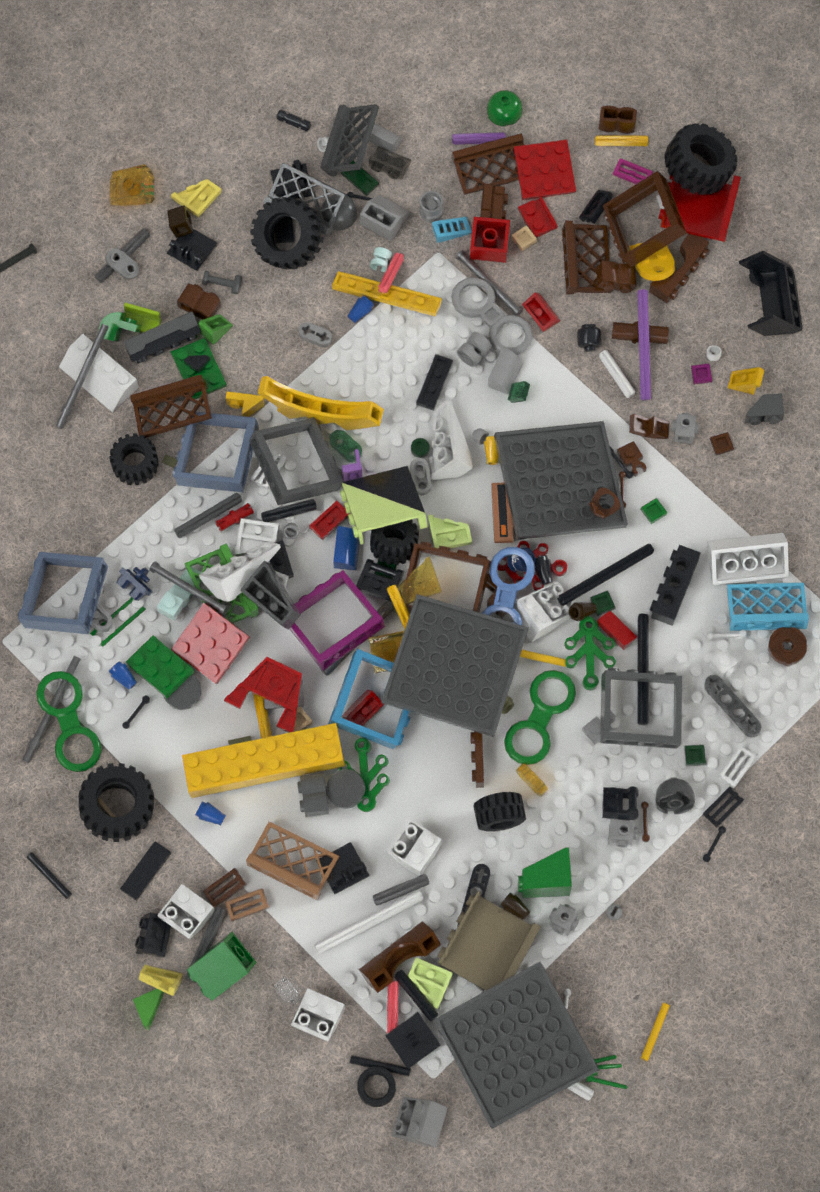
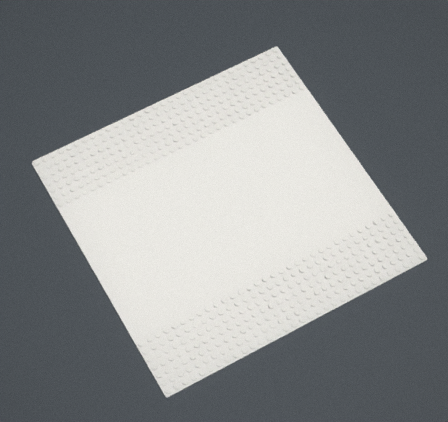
M436 253L399 286L442 298V303L436 317L381 302L287 387L331 400L349 402L373 401L384 409L380 426L346 431L336 423L320 424L321 433L324 440L328 442L329 451L334 456L336 466L339 472L342 473V476V465L355 463V449L359 450L363 477L408 466L410 471L411 462L417 458L411 453V443L417 438L427 440L430 445L428 455L423 457L429 463V457H432L433 454L431 441H434L435 431L433 430L435 409L447 400L452 402L471 452L473 469L458 478L431 479V491L427 495H419L426 514L428 527L420 529L417 519H412L413 523H416L417 529H419L418 544L427 542L432 544L431 547H434L427 515H434L435 518L443 520L446 518L454 522L469 524L472 544L450 548V551L456 553L458 550L469 552L470 556L476 557V554L487 556V560L492 561L493 556L499 550L507 547H517L521 541H527L529 549L532 551L540 543H545L548 545V553L546 555L550 559L551 564L556 560H564L567 563V572L564 576L559 577L551 572L552 583L558 581L565 591H568L646 544H651L654 548L653 554L573 601L574 603H591L590 597L608 590L615 605V609L611 612L637 636V639L625 650L616 642L612 650H605L603 644L594 636L593 643L607 656L615 658L616 663L613 668L624 672L630 669L638 670V615L641 613L649 615V671H656L657 674L664 675L667 672H673L677 676H682L681 745L677 749L600 743V740L594 745L586 736L582 728L596 716L601 720V678L604 671L607 670L603 662L595 655L594 673L598 677L599 683L596 689L592 691L586 690L582 685L586 675V654L572 669L520 657L508 692V696L513 699L514 707L508 713L501 714L494 737L482 734L484 788H476V782H472V770H475V763H471V751H475V745L471 744L470 732L474 731L409 712L410 721L408 726L403 728L402 734H404L401 745L391 749L368 740L372 745L371 751L367 754L368 772L376 764V757L378 755H385L389 763L386 767L382 768L378 775L384 773L390 778V783L377 795L376 806L370 812L361 811L357 805L348 809L337 807L327 797L329 814L306 817L305 812L300 810L299 801L303 800V794L298 793L297 782L301 781L300 776L191 798L188 793L182 755L229 745L228 740L251 736L252 740L261 739L253 693H248L241 709L224 702V699L266 657L302 673L304 707L301 708L313 721L306 728L309 729L328 725L353 653L359 649L394 663L405 631L396 609H394L383 620L385 627L356 647L326 676L321 672L320 667L290 629L282 627L257 605L258 616L248 617L233 623L248 634L250 639L218 684L213 683L187 663L193 668V675L200 682L201 696L199 701L192 705L191 708L184 710L172 708L165 701L161 693L127 665L126 661L152 635L171 650L203 604L199 598L193 595L186 608L183 607L175 621L159 613L157 606L165 593L174 586V583L156 572L152 573L149 570L151 564L156 561L162 568L180 578L186 570V562L218 550L221 545L226 543L233 557L236 556L235 549L240 523L237 525L233 524L220 532V527L217 528L215 521L228 515L229 511H235L247 503L251 505L249 508L252 507L254 514L244 519L262 521V512L314 499L316 502V510L268 522L279 524L276 542L283 540L294 577L288 579L285 589L294 604L303 595H308L316 586L325 583L333 574L339 573L342 570L356 585L367 559L374 560V563L378 562L379 558H375L373 556L374 553H371L370 550L371 530L362 532L363 544L359 545L357 571L335 569L333 560L337 528L322 540L309 528V525L336 500L344 507L346 501L342 502L340 491L343 490L342 485L338 491L277 505L270 487L267 490L251 481V477L259 467L254 451L243 493L176 485L96 556L102 557L108 565L98 604L110 615L131 598L129 593L135 587L133 584H130L127 589H123L116 583L121 575L119 571L122 567L130 569L135 575L136 573L133 571L135 567H138L140 570L146 567L149 570L147 577L150 581L145 583L142 580V582L153 591L150 596L145 595L139 601L133 599L131 604L112 619L113 625L109 631L104 633L97 632L96 635L92 636L90 634L94 630L92 626L89 634L29 629L24 628L21 623L2 641L39 681L51 672H66L74 656L81 659L73 674L80 682L83 691L81 704L76 710L79 721L86 728L96 733L101 744L120 763H124L126 768H129L131 765L136 768L137 773L141 771L145 775V780L148 779L150 781L154 797L228 872L234 868L238 870V873L247 884L243 888L248 893L261 888L264 889V895L270 907L265 910L386 1033L387 987L377 993L366 982L359 969L423 921L434 931L442 945L426 957L415 956L407 959L398 966L394 975L398 971L403 970L408 976L415 958L451 972L437 964L440 959L437 955L442 946L447 947L449 943L447 937L450 931L457 928L458 923L456 920L462 911L472 871L476 865L485 864L490 869V879L484 899L503 909L504 907L500 904L510 892L513 895L516 894L528 910L531 911L524 921L530 925L536 923L541 926L516 974L540 961L546 970L703 815L729 786L731 787L729 783H725L718 776L740 746H743L757 756L750 766L751 768L820 699V599L804 585L809 622L807 629L798 630L806 637L807 651L800 662L789 667L777 663L770 656L767 649L770 636L775 630H745L747 632L745 638L734 636L708 639L707 633L709 632L718 634L737 633L740 631H730L727 584H712L707 541L749 537L750 535L642 436L629 433V425L534 338H532L531 345L527 350L518 355L523 363L509 394L488 387V378L500 353L492 346L485 356H481V361L475 367H470L457 355V350L463 343H467V339L473 332L482 334L489 341L490 327L480 317L470 318L456 311L452 304V292L454 287L467 277L441 253ZM468 286L459 295L461 304L472 310L483 307L488 300V296L477 286ZM494 302V304H495L505 315H508L506 312H504V311ZM508 323L502 325L497 330L496 337L500 344L511 348L520 345L524 341L525 332L519 325ZM437 354L452 359L453 364L433 411L416 405V401L434 356ZM271 402L253 416V418L257 419L259 430L308 419L307 417L289 419L277 411L278 407ZM604 421L609 446L612 447L621 462L622 460L617 453V449L633 441L643 455V459L640 461L646 465V472H643L641 468H636L638 472L636 477L633 475L630 479L624 478V502L626 503L624 510L628 523L626 528L517 540L513 525V542L494 543L491 483H503L504 479L499 458L497 465L486 464L484 443L479 445L473 440L472 433L474 430L481 428L487 431L489 436H494L495 432ZM246 429L237 430L190 473L234 478ZM308 431L266 440L269 449L271 448L274 452H278L281 456L284 455L287 458L279 471L287 490L329 480ZM612 456L620 489L619 473L623 471V469ZM631 465L626 467L628 471L632 472ZM418 467L416 470L420 472L423 469ZM263 471L261 472V474H260L259 477L257 478L258 480L260 479L261 475L263 474ZM420 485L419 488L424 489L425 486ZM234 493H239L242 502L184 537L178 538L174 530ZM657 498L667 511V515L651 524L640 509ZM347 518L339 526L352 528L354 525L351 526L349 518ZM292 522L298 525L299 534L295 539H288L284 536V527L288 523ZM395 537L387 538L391 541H401V539ZM680 544L701 552L674 624L671 626L652 619L650 607L653 600L657 601L659 594H656L659 584H664L666 578L663 577L666 567H670L672 564L670 560L673 550L678 549ZM541 547L539 548V550L541 552L546 551V548ZM422 553L409 605L413 606L416 595L419 594L473 611L483 566ZM218 556L210 559L208 564L214 566L221 561ZM408 560L405 564L399 563L396 567V570L404 571L403 578L398 586V590L403 592L410 561ZM501 560L499 564L505 565L506 562ZM198 564L191 566L200 572L204 568V566ZM682 565L676 566V568L681 571L686 569ZM561 567L556 568L558 572L563 571ZM81 569L34 611L32 615L77 620L79 607L83 601L92 569ZM498 571L499 578L503 582L507 578L513 584V580L505 571ZM789 571V577L729 584H768L802 582ZM516 572L518 576L525 577L523 572ZM202 581L200 588L209 591V588ZM676 582L669 583L672 587L679 586ZM344 583L301 613L295 624L319 654H321L364 624L371 615ZM532 583L526 588L517 591L515 602L535 592ZM541 583L535 584L536 587L542 586ZM485 588L480 613L487 608V600L493 594L487 588ZM777 589L770 592L776 599L782 594ZM791 589L789 593L797 598L800 595V589ZM739 590L732 591V595L737 599L744 595ZM753 590L750 594L758 599L763 593L759 590ZM361 592L376 611L387 601ZM767 596L760 601L767 607L773 603ZM786 596L780 600L787 607L793 602ZM748 597L742 601L748 608L754 603ZM663 599L665 604L672 603L670 599ZM222 600L221 602L223 605H229L230 608L232 606V603ZM777 604L771 609L776 614L784 611ZM797 604L790 609L794 613H802V608ZM235 605L232 613L240 615L245 613L243 607ZM739 605L733 609L734 615L745 612ZM758 605L752 609L756 614H762L765 611ZM141 607L146 609L106 645L101 646V640H105L110 634L114 633L118 627ZM492 613V614L490 615V616H492V617L501 619V618H500L498 615H496L495 613ZM509 613L503 616L502 620L514 623ZM594 613L589 617H592L597 621L604 614L597 616V614ZM570 618L533 642H530L526 637L522 650L566 659L585 644L584 636L576 643L573 650H567L564 646L565 640L568 637H572L579 630L580 621ZM590 623L585 624L587 628H592ZM598 626V630L608 638L609 636ZM571 641L567 642L568 646L574 645ZM605 642L607 646H612L611 642ZM785 642L782 644L784 645V649L786 650L793 649L791 648L792 644L790 642L788 644H786ZM724 648L736 659L738 664L736 667L737 671L731 677L723 679V681L760 721L761 730L756 737L746 736L704 688L706 678L710 675H715L708 667L710 660ZM570 659L568 663L573 665L574 661ZM361 660L342 715L366 690H372L382 700L391 672ZM611 660L606 661L608 665L613 664ZM119 661L122 664H126L137 681L136 685L130 690L113 679L109 673V670ZM556 670L565 673L575 685L576 696L574 703L568 710L561 714H553L546 728L551 741L549 753L542 761L536 764L524 765L515 762L505 750L504 739L510 727L519 721L528 720L534 708L529 691L532 681L544 671ZM554 678L543 681L537 691L540 700L549 706L562 704L568 696L565 684ZM589 678L588 682L594 683V679ZM62 679L53 680L46 688L55 695ZM611 680L610 711L614 713L616 720L610 724V732L673 736L674 684L649 682V723L647 725H639L637 723V681ZM710 681L709 687L711 688L714 686L718 690V688L716 687L717 682L715 681L714 683H712ZM70 683L60 700L65 707H68L75 697V690ZM727 694L721 696L723 703L727 704L732 701L731 697ZM145 695L149 696L150 702L142 707L130 723V727L124 729L122 724L131 717L141 704L142 697ZM384 704L363 727L393 738L402 709ZM285 708L267 709L272 736L288 733L276 726ZM742 709L734 710V715L738 718H742L745 715ZM749 724L748 730L756 731V725L754 724L753 726H751ZM338 728L344 760L350 763L351 768L360 774L359 753L355 750L354 745L362 737ZM522 729L513 736L512 744L517 753L528 757L537 754L542 749L543 741L540 734L535 730ZM360 743L359 748H363L365 743ZM704 745L706 765L686 766L684 746ZM740 753L725 775L727 777L745 753ZM749 756L746 758V760L743 762V764L731 780L734 781L737 778L742 769L750 760ZM380 759L379 764H383L385 759ZM345 764V767H342V770L347 768V764ZM335 768L311 774L324 773L327 786L330 777L339 769ZM378 775L370 783V791L378 783ZM386 777L381 779V783L386 781ZM673 777L688 782L695 794L693 808L682 814H674V811H668V814L659 811L656 808L655 798L656 790L662 782ZM634 786L639 790L637 797L639 816L636 820L630 821H634V828H638L637 840L633 839L632 846L618 847L616 844L608 843L611 819L602 818L603 787L628 789ZM500 792H515L522 795L526 820L523 823L501 831L489 832L478 829L473 807L477 800ZM623 798V810H628L629 799ZM365 799L363 804H368L369 799ZM202 801L205 803L209 802L226 815L221 826L200 820L195 815ZM644 801L649 804L647 808V829L650 840L648 842L642 841L644 828L641 803ZM408 818L442 839L441 847L423 872L429 879V885L417 889L421 892L423 901L322 954L317 952L315 943L415 892L412 891L378 906L373 901L374 894L418 877L404 868L386 851ZM268 822H271L330 852L351 842L361 861L364 862L370 876L335 895L326 881L318 900H315L247 866L246 859L252 853ZM270 828L267 834L268 840L280 838L278 831ZM292 838L284 840L286 850L298 847L296 840ZM282 842L270 845L273 854L284 851ZM268 846L259 848L257 855L261 857L271 855ZM565 847H569L572 881L570 896L522 898V892L518 893V876L522 875V869ZM312 848L301 849L304 859L315 856ZM299 850L288 853L290 863L302 860ZM285 854L274 858L279 866L288 864ZM316 859L305 862L308 872L319 869ZM303 863L292 866L295 874L306 873ZM481 869L480 872L476 871L479 875L476 883L485 885V883H481L482 876L487 875L484 873V869ZM321 872L309 875L311 882L317 885L323 879ZM474 887L470 893L475 895L479 891V896H481L482 891L480 888ZM257 895V896H254L253 898L256 900V899L261 898V897H260V895ZM560 904L563 906L565 904L570 905L578 913L577 920H579V923L574 931L570 930L568 936L558 934L550 927L551 919H549L553 908L558 909ZM561 915V919H562V920H567V919H568V918L564 917L563 915ZM453 973L439 1009H435L438 1017L485 992V990ZM398 983V1025L419 1012L440 1043L438 1048L417 1062L434 1079L454 1060V1057L435 1021L427 1019Z

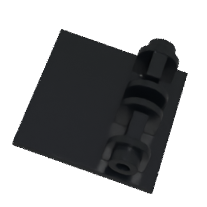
M300 160L293 161L292 167L308 174L306 163L302 164ZM280 169L270 171L273 184ZM285 169L283 174L285 181L293 179L291 171ZM306 178L298 179L301 189L309 186ZM294 181L286 184L289 193L297 191ZM283 185L276 190V195L279 197L286 195ZM310 189L302 192L303 197L312 196ZM299 194L291 196V198L300 199Z
M193 229V233L178 237L176 240L172 239L169 243L170 249L167 254L198 271L217 242Z
M351 842L332 851V853L339 856L327 879L334 895L370 876L364 862L361 861ZM328 856L319 858L321 867L330 865L333 860Z

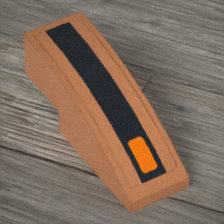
M504 482L491 483L494 543L513 542V520Z

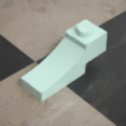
M191 567L193 572L201 574L199 570ZM186 569L180 578L194 586ZM174 584L158 604V612L175 621L183 607L186 608L193 595Z

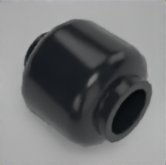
M596 324L581 325V328L577 330L578 346L584 348V352L596 351L595 348L601 346V330L596 327Z

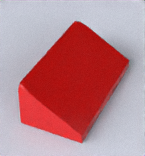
M535 292L522 304L543 332L561 321L540 293Z
M611 611L597 620L598 626L610 638L614 639L623 650L637 639V636Z
M366 690L341 717L364 726L384 704L381 703L380 698L372 690Z

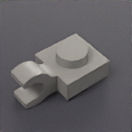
M610 711V724L616 720V716L612 711ZM597 716L582 728V731L594 745L600 740L601 720Z

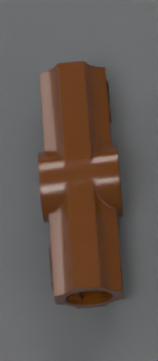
M638 321L633 324L613 322L612 339L629 340L634 344L639 342ZM649 325V343L667 344L669 327Z

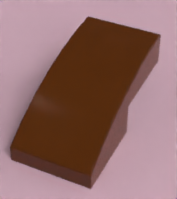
M634 413L630 415L629 433L648 438L668 439L669 421L655 416L649 419Z

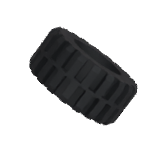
M689 124L681 128L667 146L664 155L665 165L668 168L669 175L673 176L674 182L679 183L684 190L688 189L691 193L697 192L698 195L714 194L724 187L736 170L738 162L737 155L735 154L736 150L731 145L730 139H727L723 132H718L717 128L713 126L708 127L707 124ZM692 153L702 156L709 165L697 160Z
M288 197L272 199V203L266 202L263 205L264 209H259L256 212V215H258L257 219H253L251 223L254 224V229H250V235L254 236V239H251V243L253 246H256L254 250L256 254L260 255L264 262L282 269H297L298 266H306L307 261L312 262L315 259L314 253H319L321 250L318 247L319 243H323L324 240L321 237V233H324V227L320 226L322 220L320 216L316 215V210L309 207V204ZM292 216L300 224V239L292 249L283 251L277 247L274 241V230L281 219Z
M109 763L107 768L100 766L96 768V773L91 772L87 775L88 779L83 781L78 796L80 818L84 821V826L87 830L91 829L92 834L96 837L101 835L102 840L105 841L113 838V842H119L120 838H124L127 841L131 839V835L138 836L141 834V829H146L154 809V793L151 789L150 781L148 779L145 780V775L141 771L137 773L136 768L131 765L129 768H126L124 763H119V766ZM121 788L133 795L135 806L130 813L124 816L111 817L104 814L98 808L99 796L106 790Z

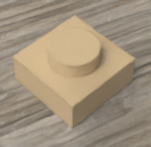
M527 226L511 235V239L521 251L537 242V238Z
M301 706L297 709L294 731L304 730L313 723Z

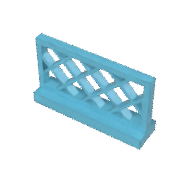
M804 583L727 584L730 631L777 630L781 627L807 629L809 615L806 607ZM777 589L782 594L776 599L770 594L772 590ZM791 589H800V595L795 598L789 591ZM739 590L744 595L737 599L732 595V591ZM753 590H759L763 594L757 599L750 593ZM765 596L773 601L769 607L760 602ZM784 596L793 601L788 607L780 602ZM746 597L754 602L749 608L742 603ZM777 604L784 611L776 614L771 609ZM797 604L802 608V613H794L790 609ZM739 605L745 612L734 615L733 609ZM758 605L765 611L762 614H756L752 609Z

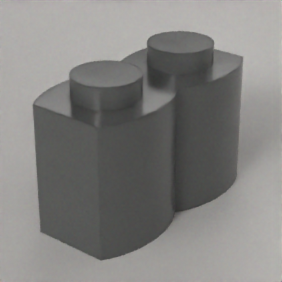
M324 773L300 776L301 781L297 782L298 793L303 794V800L299 801L301 812H305L306 817L329 814Z

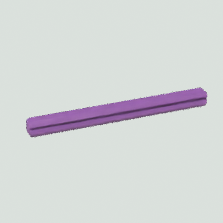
M641 289L637 292L641 400H650L648 291Z

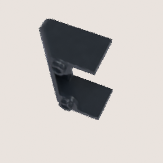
M765 251L740 260L739 265L750 271V281L760 288L764 316L756 322L748 324V328L763 336L794 334L801 331L802 319L796 279L791 265Z

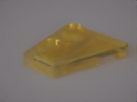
M430 556L399 585L405 605L413 603L417 594L430 597L442 592Z

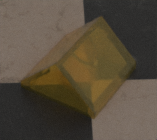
M404 631L368 638L370 654L394 663ZM373 665L375 674L388 671Z

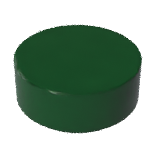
M417 438L411 443V453L415 457L423 458L428 455L430 445L427 440Z

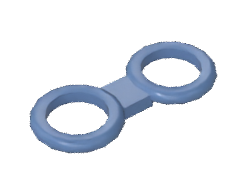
M507 547L499 550L493 556L490 563V577L497 586L494 604L488 606L482 614L490 616L497 611H504L512 616L515 624L522 625L521 616L514 608L517 591L526 588L531 583L535 572L533 559L525 550L518 547ZM508 555L522 557L527 566L525 577L516 584L504 583L498 575V565Z

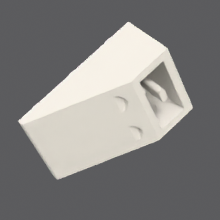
M558 581L515 602L514 608L521 616L522 626L529 627L526 637L530 642L545 636L570 619L569 608L574 601L564 606L560 605L557 598L566 591Z

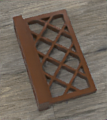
M522 133L452 151L451 158L464 195L481 191L484 185L495 187L519 181L516 167L512 170L504 165L508 158L515 161V157L511 153L515 146L524 145ZM496 154L506 156L503 164L493 160ZM484 158L489 161L485 169L476 164L478 159ZM467 163L471 165L469 172L465 173L462 171L459 164ZM491 163L500 167L496 175L487 170ZM474 167L483 172L479 180L470 175ZM502 169L512 173L508 179L504 180L499 177ZM485 173L494 178L492 183L486 184L481 181ZM467 178L477 182L474 188L466 189L465 182Z
M566 220L562 227L566 295L574 294L575 292L611 293L612 291H605L597 287V278L593 281L586 275L590 270L597 274L594 266L599 261H610L607 225L573 224V221ZM575 230H582L586 235L581 239L576 235ZM595 230H603V237L600 240L592 234ZM588 236L595 242L591 248L584 242ZM580 244L587 250L583 256L577 251V247ZM597 245L604 249V253L601 256L593 250ZM589 253L597 259L593 264L585 258ZM581 261L589 267L584 272L578 268V263ZM582 277L589 283L587 287H579V280Z
M202 375L130 395L139 437L144 435L147 438L212 419L206 390L207 384ZM202 391L203 395L199 401L192 398L196 392ZM184 397L186 399L181 406L174 403L177 398ZM189 401L196 404L191 412L184 409ZM165 402L167 406L163 412L158 410L157 406ZM172 406L178 409L173 417L167 414ZM200 406L205 408L206 414L200 416L195 414ZM147 407L150 410L146 416L140 415L139 409ZM154 411L161 414L156 422L149 419ZM182 411L189 414L186 420H178ZM164 417L171 420L166 426L159 425ZM146 422L153 425L149 431L143 432Z

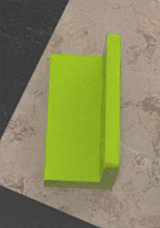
M129 303L124 304L125 320L126 317L137 320L136 324L142 325L139 333H143L161 324L159 312Z

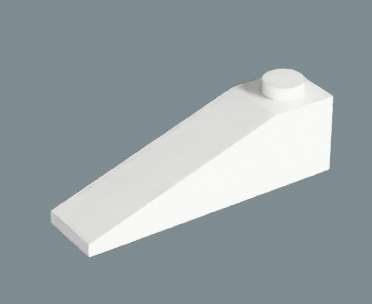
M447 400L435 409L433 424L435 438L434 441H431L433 454L432 457H429L428 463L432 480L458 478L473 469L471 452L452 402Z
M268 541L248 550L245 556L230 558L231 562L223 566L220 563L199 574V577L216 598L227 602L236 599L237 595L242 593L240 589L263 561L269 562L281 547L277 543Z

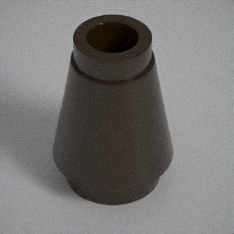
M575 602L569 608V616L573 620L582 621L596 613L597 607L593 602Z
M511 892L500 904L504 907L505 911L523 921L531 912L519 897Z

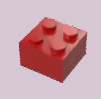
M474 217L470 259L506 263L510 220Z

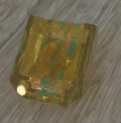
M143 164L113 171L110 179V204L115 206H133L152 203L155 200V179L152 170Z

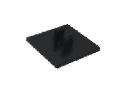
M419 1012L385 1035L407 1069L440 1046V1043Z

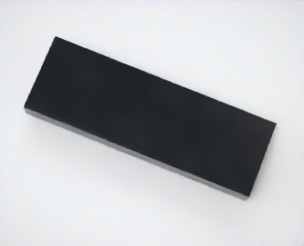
M435 354L416 405L434 411L453 364L452 359Z
M154 841L120 890L137 901L168 859L171 851Z

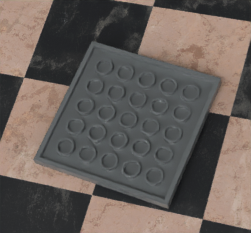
M604 421L495 432L496 448L517 540L627 527V518ZM600 488L611 490L620 501V509L606 519L596 517L590 511L589 502ZM603 494L599 499V504L602 508L609 509L614 505V498L610 494Z
M417 594L381 703L494 737L529 627Z
M541 961L434 1019L491 1129L599 1071Z

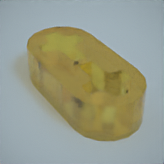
M522 763L516 769L519 777L538 796L541 797L548 791L545 783L526 764Z

